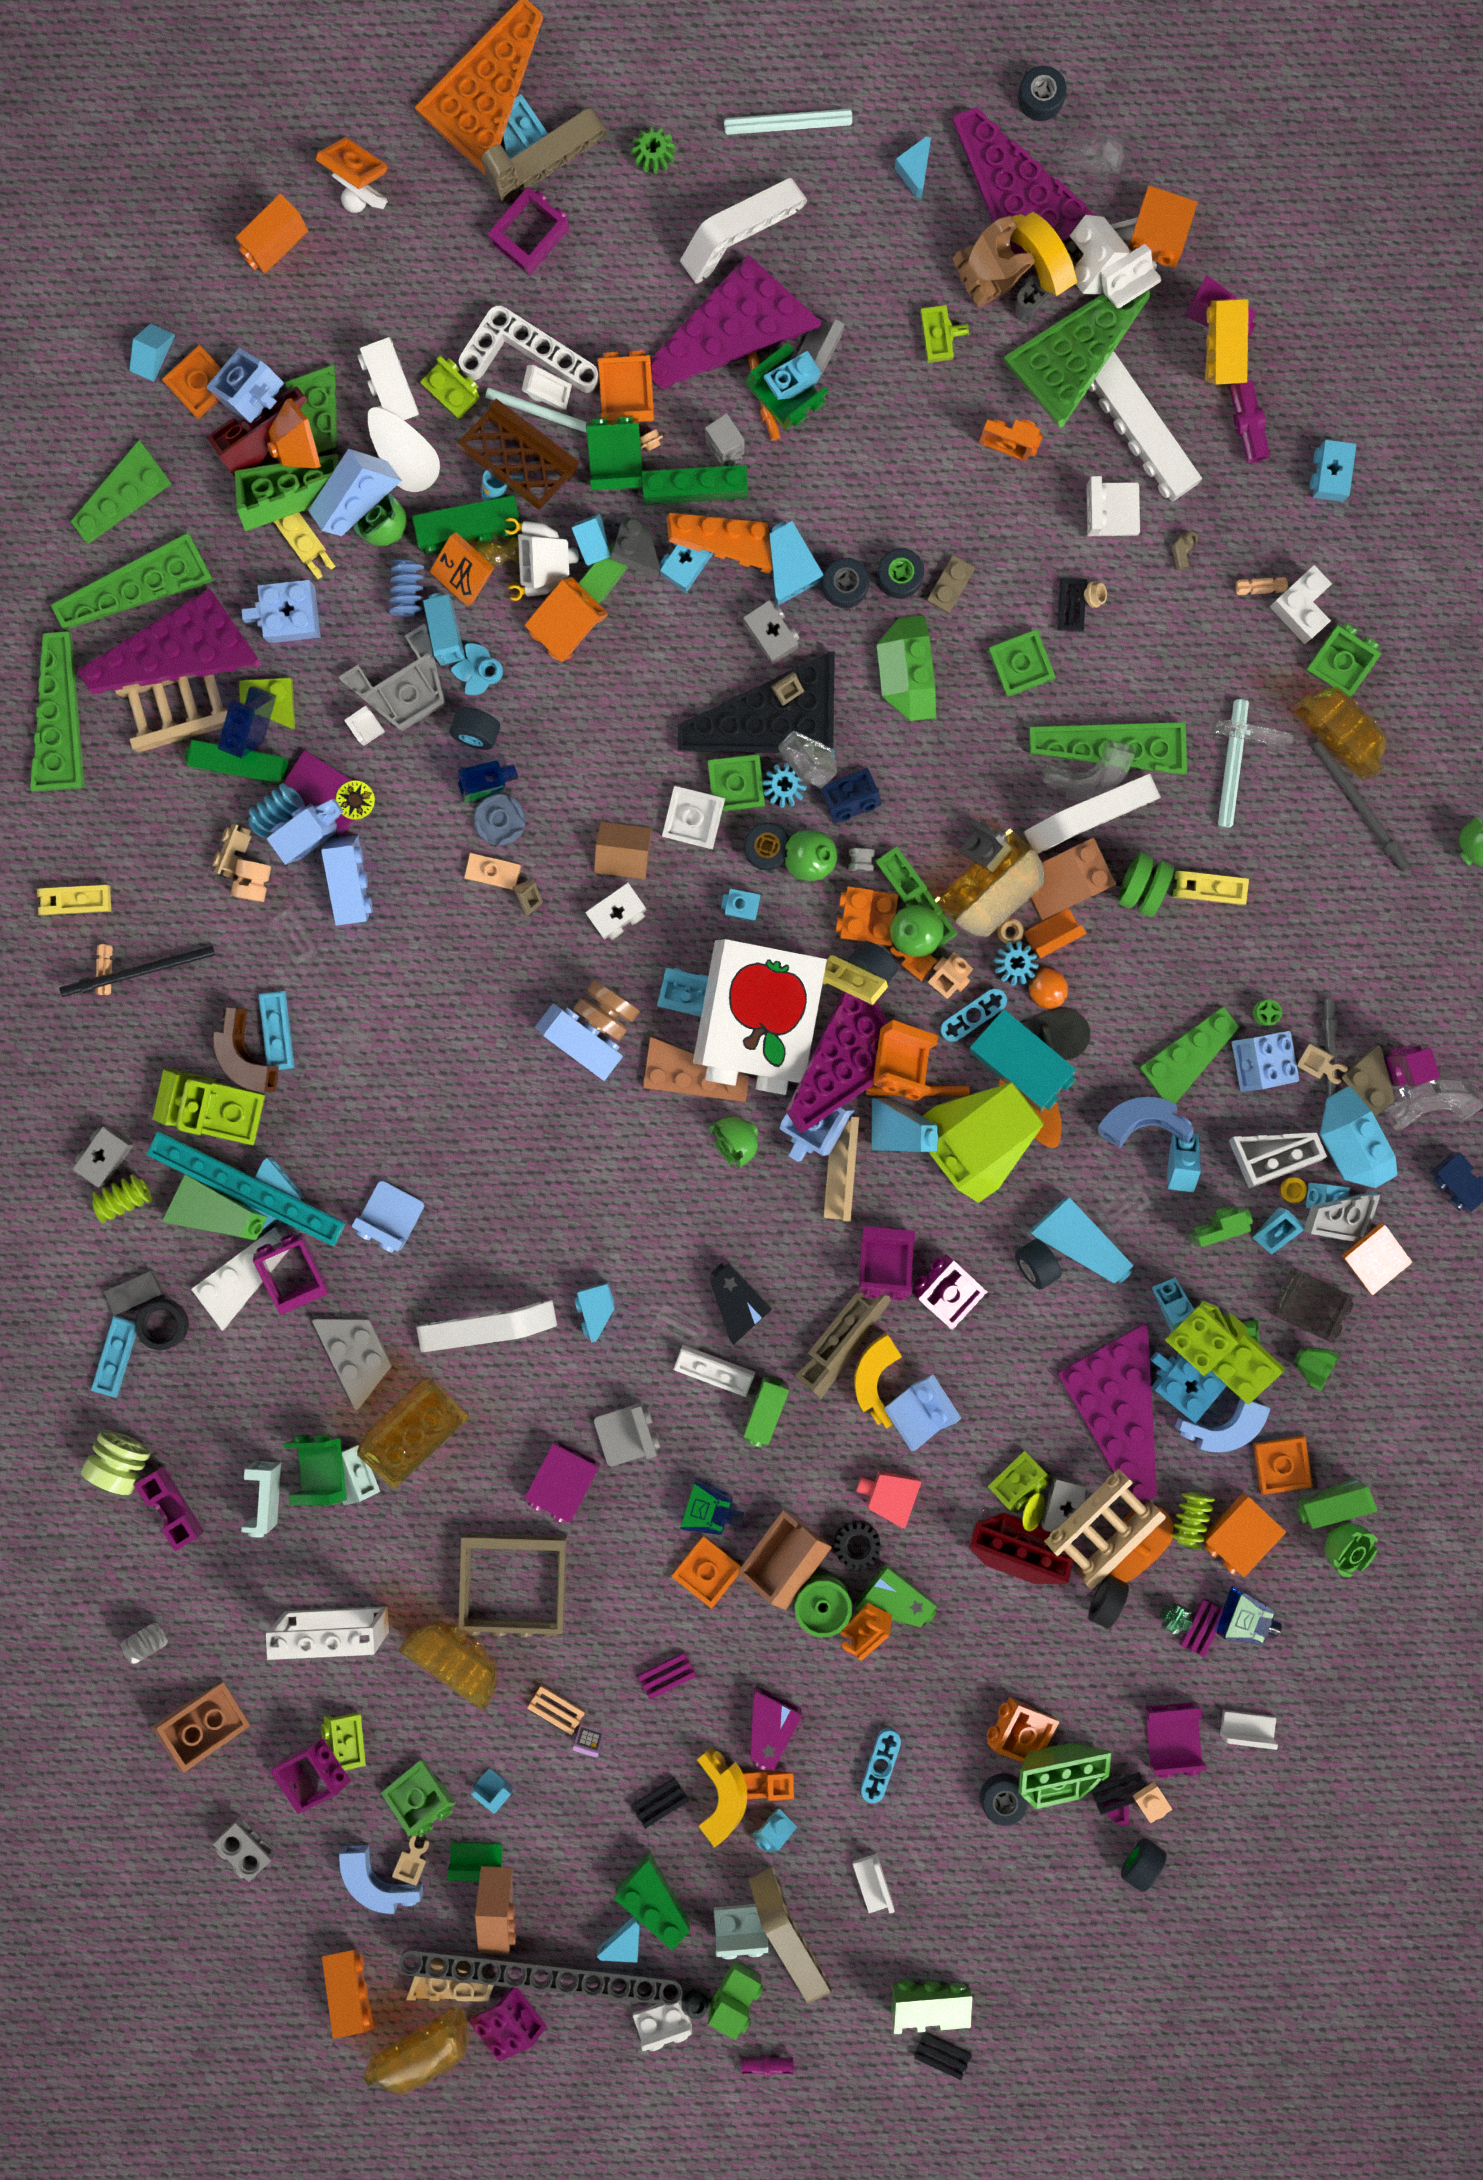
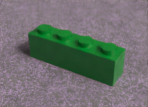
M746 465L642 471L645 505L748 499Z
M515 495L412 516L418 547L421 552L426 551V554L440 553L442 551L441 548L445 546L449 537L456 532L467 543L477 541V544L492 542V538L502 536L503 539L514 538L518 536L519 532H522L517 531L515 534H508L505 531H513L516 528L515 522L505 521L506 519L515 518L518 523H521Z

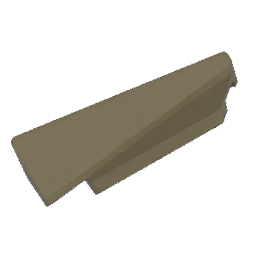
M856 1293L808 1352L813 1359L794 1377L817 1397L822 1399L892 1300L890 1296L879 1295V1298H866L864 1294Z

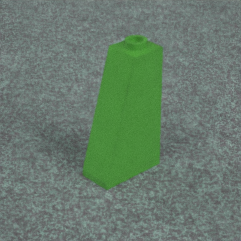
M185 1174L165 1214L163 1222L256 1240L263 1230L267 1216L245 1203Z

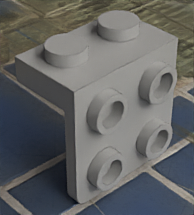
M642 1402L595 1418L594 1424L609 1466L619 1465L644 1456L647 1459L657 1456V1449L661 1448L657 1433L652 1434L649 1425L653 1423L649 1408L644 1409Z

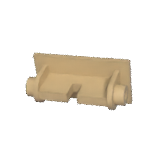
M231 824L230 828L226 827L221 839L224 842L221 852H216L212 862V866L215 867L213 872L220 874L221 870H224L223 876L233 879L237 860H243V858L234 855L235 850L245 853L252 837L249 836L251 831L241 827L240 831H237L239 825Z

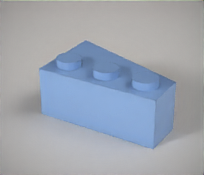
M348 449L308 511L322 531L342 536L402 480L388 461Z
M359 836L330 838L325 842L321 851L335 925L366 922L369 913H372L373 909L371 898H367L366 895L368 881L366 873L363 872V853L359 843Z
M553 1003L535 1028L544 1037L605 1081L623 1057L617 1051L620 1047L609 1038L605 1041L597 1036L599 1031L588 1022L585 1026L578 1022L579 1016L568 1007L563 1010Z

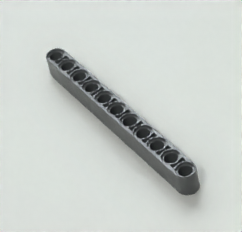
M415 1946L406 1948L402 1952L399 1961L401 1971L409 1976L664 2005H674L682 1997V1987L679 1980L667 1975ZM408 1955H415L419 1963L415 1967H409L406 1965L404 1958ZM441 1958L445 1966L441 1970H435L431 1967V1960ZM465 1960L470 1963L471 1969L466 1973H461L457 1970L456 1965L458 1962ZM491 1963L496 1966L497 1972L492 1976H487L483 1973L482 1968L484 1965ZM515 1966L521 1968L523 1971L522 1976L518 1979L511 1978L508 1974L510 1968ZM541 1969L549 1974L548 1978L543 1982H539L534 1978L535 1972ZM566 1972L574 1975V1981L569 1985H565L560 1981V1976ZM591 1975H595L600 1979L599 1985L594 1988L588 1987L585 1983L586 1979ZM617 1978H621L626 1982L625 1987L619 1991L614 1990L611 1986L612 1982ZM643 1981H647L652 1985L651 1990L644 1994L640 1993L637 1990L638 1985ZM668 1984H673L677 1987V1991L673 1996L663 1994V1990Z

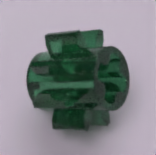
M1174 1602L1172 1607L1166 1604L1160 1613L1161 1618L1164 1619L1161 1625L1176 1635H1179L1182 1630L1188 1633L1194 1623L1189 1618L1192 1612L1177 1602Z

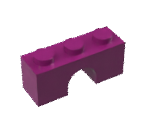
M1420 1044L1415 1046L1403 1045L1391 1049V1054L1384 1056L1393 1086L1405 1084L1407 1086H1418L1441 1078L1431 1048H1421Z
M164 1466L134 1484L146 1506H153L160 1514L164 1523V1527L161 1530L174 1551H177L204 1533V1530Z

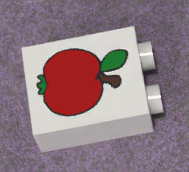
M726 939L715 940L693 1064L707 1066L705 1080L736 1086L738 1072L758 1075L756 1090L786 1095L788 1081L800 1083L808 1065L827 959Z

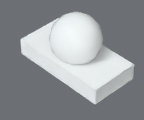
M333 173L332 176L347 187L341 196L342 205L347 211L358 213L366 207V203L372 207L384 209L388 202L387 199L367 184L361 189H357Z
M527 365L522 391L527 393L534 401H543L557 409L566 410L572 384L535 365Z

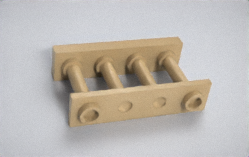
M196 675L179 677L177 681L167 680L162 683L140 686L139 684L122 686L123 689L115 690L116 694L122 698H129L138 729L137 737L130 739L132 749L142 752L238 724L235 713L223 708L214 675L203 676L213 708L212 715L203 718L201 715H198L188 681L190 678L197 677ZM176 682L179 684L188 715L187 722L179 725L173 722L163 686ZM152 689L163 722L162 730L155 732L148 729L138 693Z
M1120 1469L1110 1475L1106 1482L1044 1541L1057 1556L1064 1550L1080 1566L1076 1574L1091 1590L1166 1518L1150 1500L1143 1505L1127 1489L1133 1482ZM1119 1496L1136 1512L1126 1523L1109 1508ZM1100 1514L1117 1530L1107 1541L1090 1526ZM1082 1532L1099 1548L1088 1560L1071 1544Z

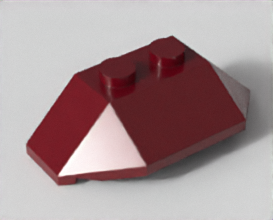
M1006 1513L976 1522L969 1544V1549L985 1566L1033 1584H1067L1074 1561L1064 1550L1057 1556L1044 1542L1052 1532L1043 1530L1041 1526H1037L1032 1531H1027L1023 1527L1022 1519Z

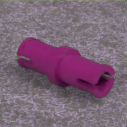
M765 2055V2058L742 2057L741 2075L764 2074L765 2077H770V2074L793 2075L794 2060L793 2057L770 2058V2055Z

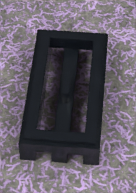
M1060 579L1057 631L1084 632L1086 603L1084 591L1087 579ZM1066 584H1070L1068 625H1064ZM1080 585L1078 625H1073L1075 587Z
M1140 1772L1093 1788L1091 1793L1099 1814L1103 1815L1137 1803L1134 1797L1104 1808L1102 1806L1103 1802L1145 1788V1784L1141 1779ZM1134 1780L1137 1782L1136 1785L1102 1797L1098 1795L1100 1792Z
M674 1777L631 1804V1808L636 1812L638 1819L641 1820L643 1827L646 1829L687 1803L689 1798ZM673 1786L675 1787L676 1790H674L667 1796L663 1797L656 1803L641 1811L640 1807L655 1799L656 1797L666 1792ZM679 1795L681 1796V1798L671 1803L670 1805L660 1810L648 1819L645 1817L653 1811H655L656 1809L663 1806L664 1804L668 1803L675 1797Z
M924 2032L914 2053V2059L959 2080H962L963 2072L966 2071L967 2064L972 2058L971 2053ZM926 2042L963 2058L962 2062L925 2045ZM923 2051V2052L928 2053V2054H930V2055H932V2056H934V2057H936V2058H938V2059H941V2060H943V2061H945V2062H947V2063H949V2064H951V2065H953V2066H956V2067H958V2070L955 2069V2068H953V2067H951V2066H949V2065H946V2064H944V2063H942V2062H940V2061H938V2060H936V2059H934V2058H931V2057H929V2056H927V2055H925V2054H923V2053H921V2052Z

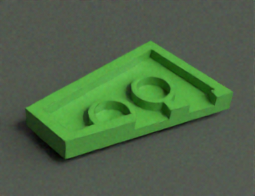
M332 365L285 382L288 390L298 386L307 398V401L300 410L308 418L318 457L337 450L335 366Z

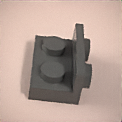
M970 819L968 824L975 832L966 840L959 852L965 858L993 873L1012 851V848L1006 843L1008 838L999 829L993 830L986 822L981 821L978 823Z

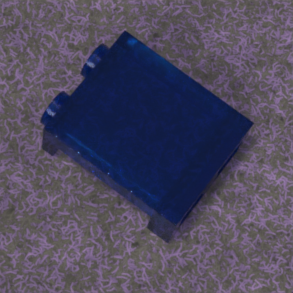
M252 686L248 690L245 704L232 700L228 707L218 749L242 759L264 742L277 695Z

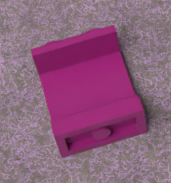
M1197 1702L1146 1706L1145 1715L1150 1768L1154 1775H1158L1161 1778H1170L1176 1773L1192 1776L1198 1775L1199 1771H1207L1206 1764L1202 1760L1198 1719H1202L1201 1708Z

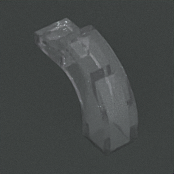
M1108 739L1101 759L1092 768L1074 772L1045 764L1042 772L1043 782L1054 789L1064 787L1066 799L1087 800L1112 790L1123 780L1132 764L1135 755L1132 745Z
M1440 1075L1441 1078L1418 1086L1406 1085L1401 1088L1400 1092L1403 1097L1385 1109V1112L1392 1127L1399 1132L1421 1115L1438 1109L1450 1110L1465 1121L1483 1108V1100L1478 1090L1468 1081L1456 1076Z

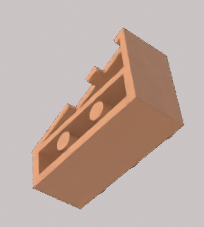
M481 1866L475 1913L478 1953L510 1955V1946L516 1943L515 1903H512L513 1868Z

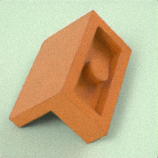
M1066 909L1024 932L1034 954H1037V960L1087 934L1082 925L1078 926L1070 909Z

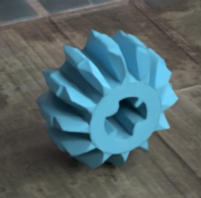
M785 763L784 771H781L780 766L777 764L774 766L776 775L771 771L766 772L767 777L772 781H763V786L771 787L764 791V796L774 794L770 800L772 805L776 803L777 799H781L780 808H784L785 800H788L789 805L793 807L795 805L793 796L800 801L803 799L802 794L798 791H806L807 786L798 783L803 782L805 776L795 777L799 771L798 767H795L792 772H788L789 763ZM782 780H788L787 783L792 785V788H787V792H783L781 787L777 786V783H782Z
M1020 941L1016 942L1015 950L1010 942L1007 943L1006 949L1008 953L1003 949L997 951L1004 958L994 959V963L1002 964V967L995 969V973L1005 972L1001 978L1003 982L1011 976L1010 984L1013 986L1017 983V977L1022 985L1025 984V975L1029 978L1035 976L1029 968H1038V964L1031 963L1030 961L1037 958V954L1028 956L1027 953L1031 950V946L1027 945L1022 951V942ZM1011 958H1020L1022 962L1019 964H1022V967L1012 969L1010 966L1013 964L1010 963Z

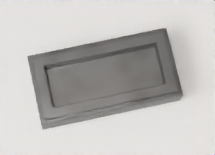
M153 1270L104 1291L114 1315L164 1294Z

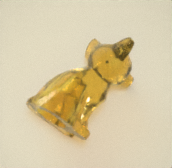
M518 536L511 538L505 545L482 543L473 546L492 566L503 564L508 559H512L520 564Z

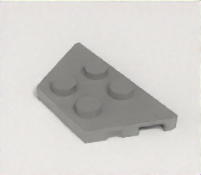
M317 1318L312 1321L354 1409L358 1410L393 1365L370 1319Z

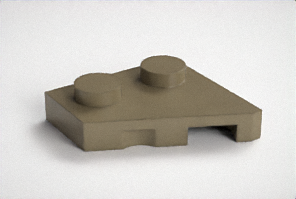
M1376 1045L1339 1077L1346 1086L1352 1087L1375 1117L1395 1100L1382 1048L1379 1045Z

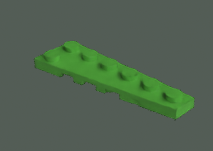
M187 533L53 603L51 607L62 628L67 630L210 583L214 579L191 535Z
M69 631L43 633L40 665L41 676L38 689L40 697L39 708L37 707L36 713L38 721L37 733H35L34 737L36 745L35 757L32 761L30 789L32 792L85 788L72 633Z
M1186 722L1030 727L1029 753L1030 755L1186 775Z

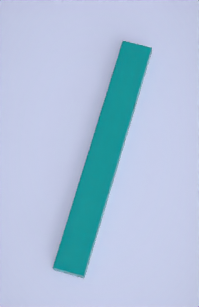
M157 1131L146 1153L147 1156L333 1247L336 1245L346 1225V1222L160 1131Z

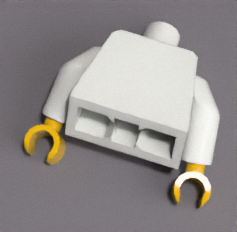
M515 518L506 519L505 521L516 523L515 530H505L508 534L522 531V534L518 535L521 585L517 582H512L508 585V589L517 588L519 590L518 594L509 595L510 599L517 601L524 594L527 597L549 594L562 579L569 576V564L577 563L579 560L578 550L575 547L568 548L567 540L559 538L557 531L543 523L528 521L518 523Z

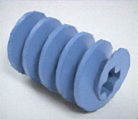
M393 560L391 562L396 566L391 568V573L395 576L390 579V582L395 587L390 589V594L395 597L389 600L390 605L394 606V608L389 610V614L398 617H415V612L422 611L423 609L415 605V602L423 600V597L416 595V591L423 590V586L416 584V581L424 579V576L416 574V572L424 569V566L409 560Z

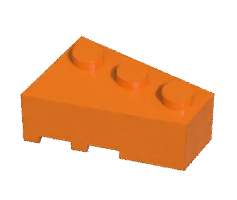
M358 1949L322 1956L333 2039L375 2029L368 1999V1987L362 1971L364 1970L362 1954H359Z

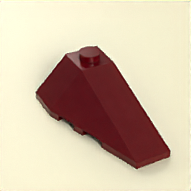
M298 386L275 397L274 399L277 402L271 409H262L261 414L251 423L245 419L237 422L234 418L206 437L234 477L237 470L257 467L269 452L268 443L271 440L268 431L284 402L291 398L301 409L307 401V398Z

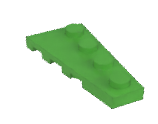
M138 440L71 520V523L85 542L90 544L172 483L143 443Z
M1221 1007L1140 1066L1139 1069L1161 1099L1176 1104L1237 1031L1239 1026L1225 1007Z

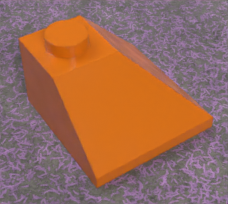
M291 398L287 399L268 431L271 440L268 443L270 454L273 458H277L283 466L319 468L321 465L308 418Z

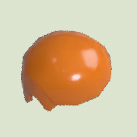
M1045 967L1035 971V976L1030 978L1028 982L1029 995L1032 1001L1040 1008L1053 1009L1059 1007L1064 1003L1068 995L1066 979L1059 971L1053 968Z

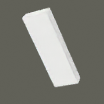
M682 1345L673 1369L746 1397L755 1375L754 1371Z

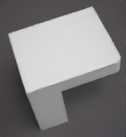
M364 706L344 720L363 746L385 732L367 706Z

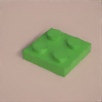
M1037 629L988 648L1006 698L1056 678Z
M759 755L708 760L711 794L725 798L722 812L765 807Z

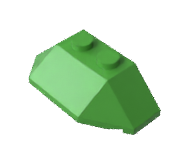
M925 616L898 618L876 645L882 698L909 721L935 719V681L930 637Z
M1076 1743L1029 1751L1020 1769L1018 1793L1035 1809L1079 1800L1095 1788L1100 1780L1104 1781L1109 1777L1111 1752Z

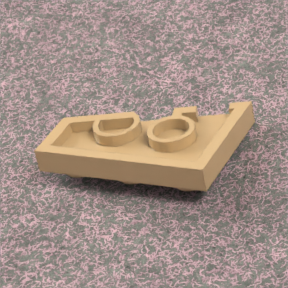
M434 1958L430 1962L431 1967L435 1970H441L445 1966L441 1958ZM460 1961L457 1963L456 1968L459 1972L466 1973L471 1969V1965L468 1962ZM482 1968L483 1973L487 1976H492L496 1973ZM414 1976L406 2000H416L418 1998L430 1999V2001H439L440 1999L488 2001L494 1985Z

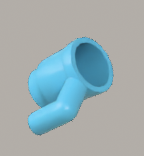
M486 470L482 477L480 491L482 499L488 501L504 497L507 485ZM522 475L510 476L514 481H524Z

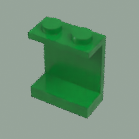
M789 343L785 344L750 371L745 382L785 431L792 425L798 427L807 418L806 414L811 410L814 413L817 412L826 403L824 398L829 391L826 386L819 392L813 387L795 398H776L763 377L790 361L795 350Z
M632 415L618 416L617 420L607 421V417L591 418V422H586L591 490L643 487L639 419H633Z
M309 1434L293 1436V1441L283 1443L284 1448H298L302 1491L289 1495V1505H332L347 1500L340 1438H329V1434L314 1435L313 1438H309Z

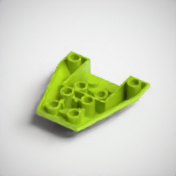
M1013 1082L936 1105L923 1115L924 1118L937 1125V1151L929 1152V1154L956 1189L978 1203L1000 1188L1044 1125L1042 1119Z

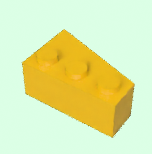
M1249 299L1211 300V305L1207 308L1209 331L1206 339V382L1215 385L1247 383Z

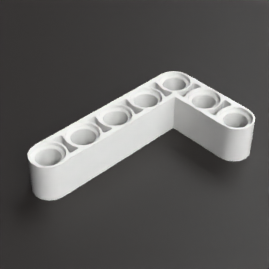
M789 178L711 216L696 231L681 257L680 263L694 282L700 283L703 281L702 277L707 278L713 272L728 247L796 213V209L800 210L807 203V198L794 180Z
M495 306L489 310L459 358V365L463 375L470 377L472 380L480 379L503 343L506 342L582 392H594L599 386L598 371L592 363L503 306ZM503 317L506 319L504 325H494V321L497 318ZM524 331L528 333V337L524 340L515 338L519 332ZM485 339L493 341L487 348L480 347V343ZM541 346L550 347L549 352L546 354H540L537 350ZM562 360H570L572 362L568 368H561L559 364ZM470 361L478 362V366L473 370L466 369V365ZM584 374H592L594 376L590 382H583L580 379Z
M1148 774L1065 809L1024 831V834L1033 854L1037 855L1077 834L1147 805V803H1151L1161 798L1151 774Z
M547 1300L544 1303L537 1302L506 1312L433 1322L430 1325L423 1324L416 1326L421 1352H429L523 1338L556 1327L557 1321L553 1301Z

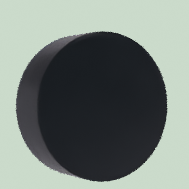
M697 1990L686 1993L682 2000L683 2013L692 2019H700L706 2014L709 2007L706 1995Z

